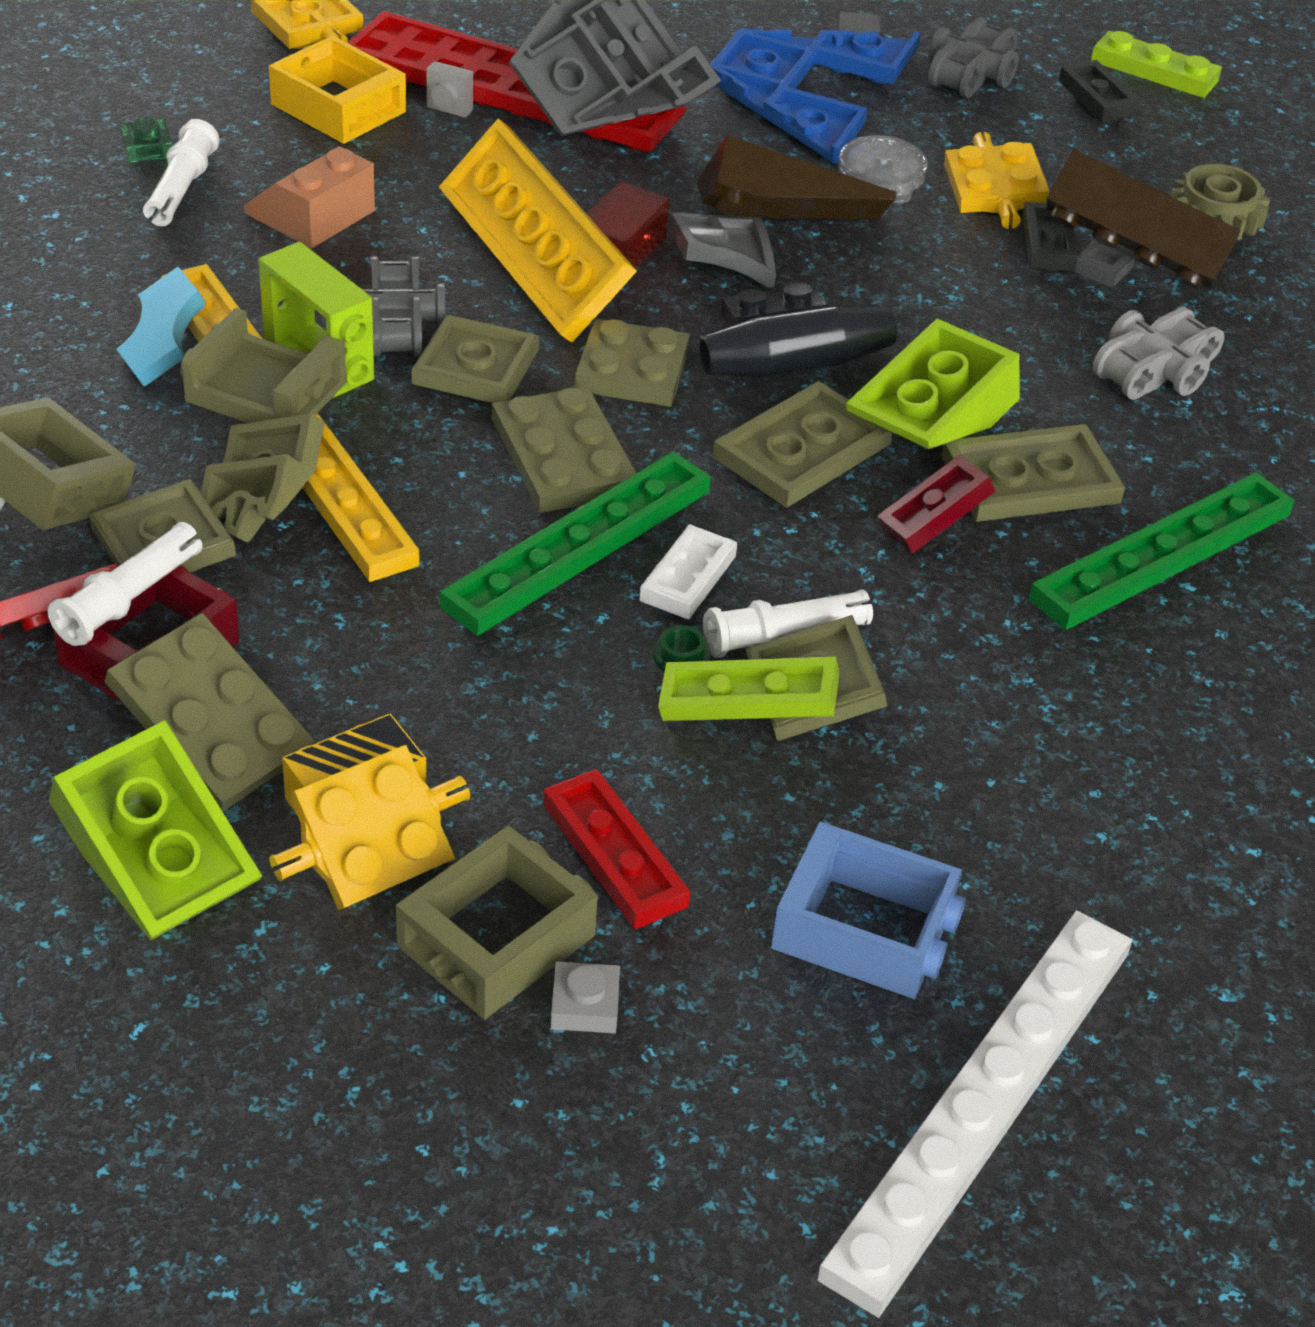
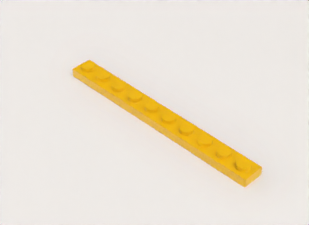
M207 264L181 270L206 302L204 304L205 307L192 318L187 326L198 342L234 308H239ZM247 319L249 334L262 338ZM317 413L315 416L323 421V419ZM324 423L316 470L302 487L369 582L418 567V547Z

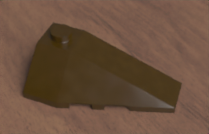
M726 135L699 176L697 184L703 204L715 207L727 215L758 218L879 220L894 202L897 193L896 191Z

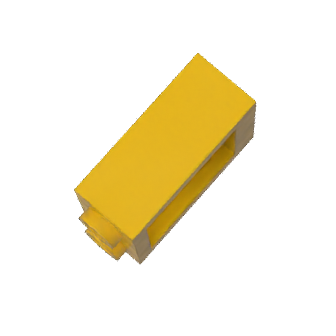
M333 35L269 65L271 105L342 144L406 112L405 73ZM334 81L348 90L333 96L320 88Z

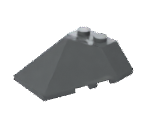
M555 0L509 62L560 136L686 106L721 81L697 45L684 53L680 51L645 0Z

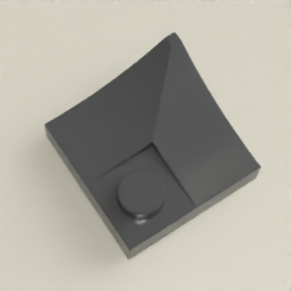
M671 212L669 231L686 261L704 262L726 267L753 278L767 288H774L776 270L773 252L761 218Z

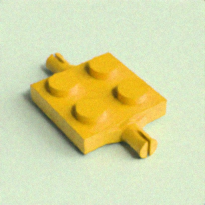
M251 0V12L289 49L306 48L311 43L319 42L332 35L348 43V38L346 37L348 34L361 31L364 28L363 14L348 0Z
M981 132L973 137V145L964 146L960 149L945 150L944 165L960 213L982 211L997 213L1005 229H1009V222L1011 228L1014 229L1021 221L1017 211L1024 209L1025 202L1047 203L1050 190L1031 143L1008 142L1004 145L993 146L990 134L984 132L982 137Z
M406 745L331 775L289 794L301 823L302 844L276 855H271L269 857L270 865L273 868L289 860H296V862L274 871L279 881L313 866V869L326 881L337 909L340 910L455 859L441 826L440 811L470 799L469 788L446 796V793L467 783L463 777L456 776L452 780L429 789L428 785L420 778Z

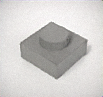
M434 61L426 69L427 107L466 118L473 110V71Z
M556 961L551 1029L616 1034L620 966Z

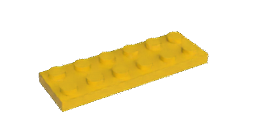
M500 119L495 121L439 186L441 191L558 333L571 343L637 272L511 128Z

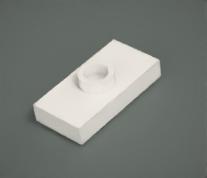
M689 524L641 585L640 601L689 620L736 557L737 542Z

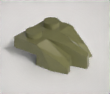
M310 413L231 425L224 462L206 466L201 495L219 520L226 518L225 529L229 534L249 543L266 519L274 520L289 505L316 470L324 421Z

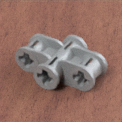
M1185 306L1179 307L1160 317L1151 326L1144 322L1145 319L1141 313L1136 310H1130L1123 314L1112 327L1109 341L1100 348L1095 356L1092 370L1099 378H1109L1121 386L1123 394L1131 400L1139 399L1143 395L1157 389L1166 380L1174 384V390L1180 395H1190L1205 380L1210 362L1217 356L1224 343V333L1217 327L1208 328L1196 320L1193 311Z

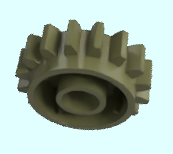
M1205 164L1194 167L1189 172H1184L1181 179H1175L1171 192V197L1241 230L1237 240H1241L1243 232L1254 236L1257 228L1262 229L1264 227L1270 198L1264 196V187L1261 186L1260 182L1253 175L1237 167L1224 164Z

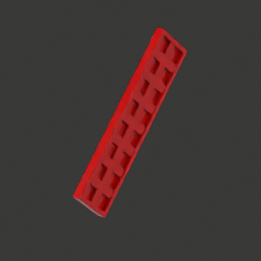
M387 11L379 14L348 42V44L405 73L406 83H416L427 87L426 69L434 61L473 71L474 103L491 105L508 110L516 116H528L549 122L552 125L509 64L512 57L518 51L516 48ZM686 106L581 132L595 139H607L627 145L632 150L651 152L685 114Z

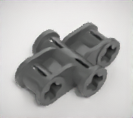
M977 17L964 30L961 37L951 34V30L947 27H940L936 31L929 48L928 58L932 63L928 73V84L934 87L943 85L959 91L960 96L967 99L981 87L986 77L995 80L999 87H1008L1014 78L1019 63V54L1015 52L1018 42V30L1011 27L1007 30L988 24L987 19Z
M370 256L371 289L362 290L372 297L374 357H380L382 352H412L414 357H420L422 354V323H436L437 327H439L445 318L444 284H437L435 289H420L419 256H411L409 261H380L378 256Z

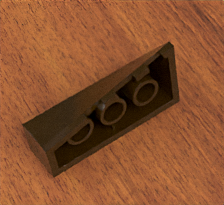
M1075 149L1072 150L1047 197V209L1053 211L1051 217L1057 222L1070 228H1075L1079 224L1094 231L1092 237L1101 244L1110 248H1116L1120 244L1134 251L1133 258L1140 263L1157 269L1161 264L1176 272L1175 279L1194 289H1199L1201 285L1211 289L1229 258L1241 231Z

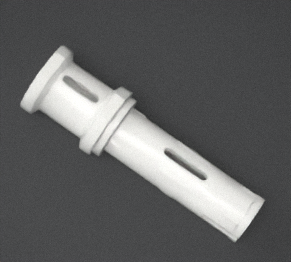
M200 119L188 121L179 131V141L169 148L167 152L168 166L150 199L143 207V213L147 219L153 215L156 207L158 208L151 221L157 226H166L172 221L173 215L191 181L199 177L207 169V157L217 150L220 138L218 132L206 121Z
M186 522L177 523L170 531L110 573L102 571L97 574H91L85 579L84 587L69 598L56 599L51 602L48 607V617L57 634L72 646L85 645L92 640L93 631L105 622L121 619L127 615L132 599L189 558L201 552L203 547L200 539H195L189 544L186 542L197 534L195 529Z
M865 590L771 606L770 603L762 600L752 601L749 607L722 612L718 607L709 608L703 617V631L711 655L715 658L724 657L729 650L755 646L849 615H853L856 625H868L873 618L872 604H861L870 599Z

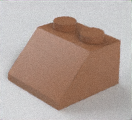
M339 146L274 183L244 205V214L298 242H302L305 246L312 249L375 211L374 163Z

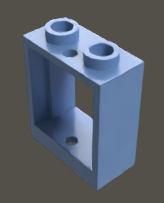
M819 822L777 907L771 949L916 999L924 977L928 976L936 979L948 945L947 942L940 940L943 932L947 931L955 934L966 903L965 897L956 895L962 869ZM834 881L929 914L915 947L816 914L830 882Z

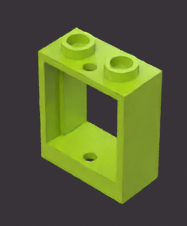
M300 241L258 258L264 339L307 354L326 335L344 341L346 383L333 398L374 380L372 297ZM284 300L283 304L278 307L279 302ZM315 310L326 318V331L315 322Z

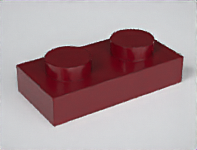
M959 454L877 517L883 530L913 554L996 491L990 477Z

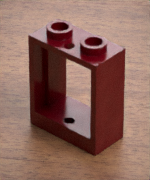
M180 565L132 599L127 615L121 619L107 621L94 630L92 640L85 645L72 646L65 642L53 628L59 665L123 704L105 683L108 669L138 651L111 636V634L153 603L159 601L188 618L189 621L203 613L233 647L240 641L236 599L231 597L225 590L210 585Z

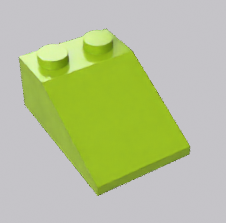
M936 319L846 403V410L927 449H931L991 428L1020 400L1019 354L940 319Z
M166 720L53 777L49 803L79 852L150 941L262 878V874Z

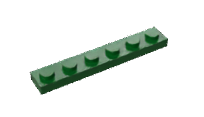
M671 452L441 590L440 609L476 636H479L709 493L711 476L675 452Z
M1256 472L1032 583L1028 600L1066 631L1289 517L1295 500Z

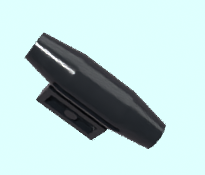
M790 283L785 285L783 289L764 292L749 289L741 291L737 296L722 298V316L729 326L702 335L699 341V352L702 367L707 375L766 376L837 365L894 346L897 339V326L894 314L889 307L828 306L812 284Z

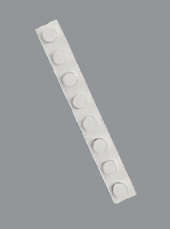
M1076 910L820 1265L818 1282L878 1318L881 1316L1126 959L1133 939Z

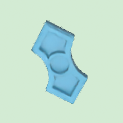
M179 267L138 294L142 304L140 321L132 335L116 349L143 386L148 385L182 361L185 355L182 348V339L186 327L192 318L205 307L204 304H206L198 290Z

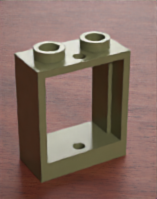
M47 397L0 407V497L41 530L87 519L89 514L125 502L136 463L60 405ZM36 447L61 468L49 469L27 452L26 449Z
M508 825L396 904L397 947L482 1019L486 1020L554 968L556 961L562 962L595 936L598 895L586 880L578 875L570 874L551 859L540 844L535 841H528ZM509 877L548 908L551 913L496 954L492 955L449 920V918L504 878Z

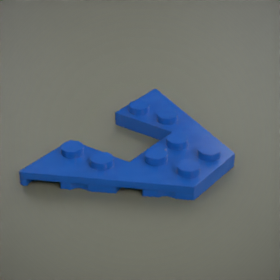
M739 29L710 65L721 80L715 86L832 163L837 164L864 126L867 108L796 89L814 64L828 67L836 73H852L867 77L869 81L874 83L893 84L919 48L921 33L913 32L910 39H884L878 35L877 31L855 33L845 30H820L817 37H792L791 29H775L771 31Z

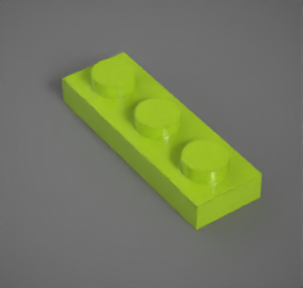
M1108 31L1093 47L1091 61L1097 60L1103 66L1205 98L1217 84L1222 66L1212 64L1202 56H1187L1172 51L1170 47L1164 44H1150L1134 39L1131 34L1123 31Z
M836 657L667 662L658 707L663 721L834 716L840 671Z

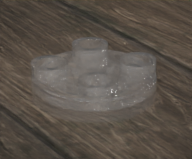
M882 135L863 136L849 141L842 147L838 163L839 173L896 191L895 203H905L912 199L913 191L923 184L927 170V158L918 147L905 140Z

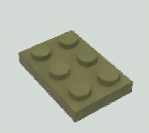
M817 381L715 440L712 457L788 508L889 446L893 432L846 410V403L849 400L822 382Z
M588 386L566 388L557 392L528 397L520 396L511 400L492 403V421L539 513L585 505L636 474Z
M1086 424L963 438L943 444L941 458L945 465L960 454L987 474L992 481L996 492L970 511L976 522L1120 504L1122 502L1125 486Z
M203 613L108 669L105 683L145 729L166 720L222 812L283 772L282 757L294 753L303 747L313 745L316 742Z

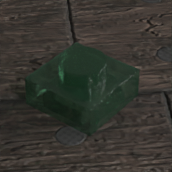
M143 117L133 122L120 123L122 142L128 162L167 158V152L173 145L165 118L153 119Z

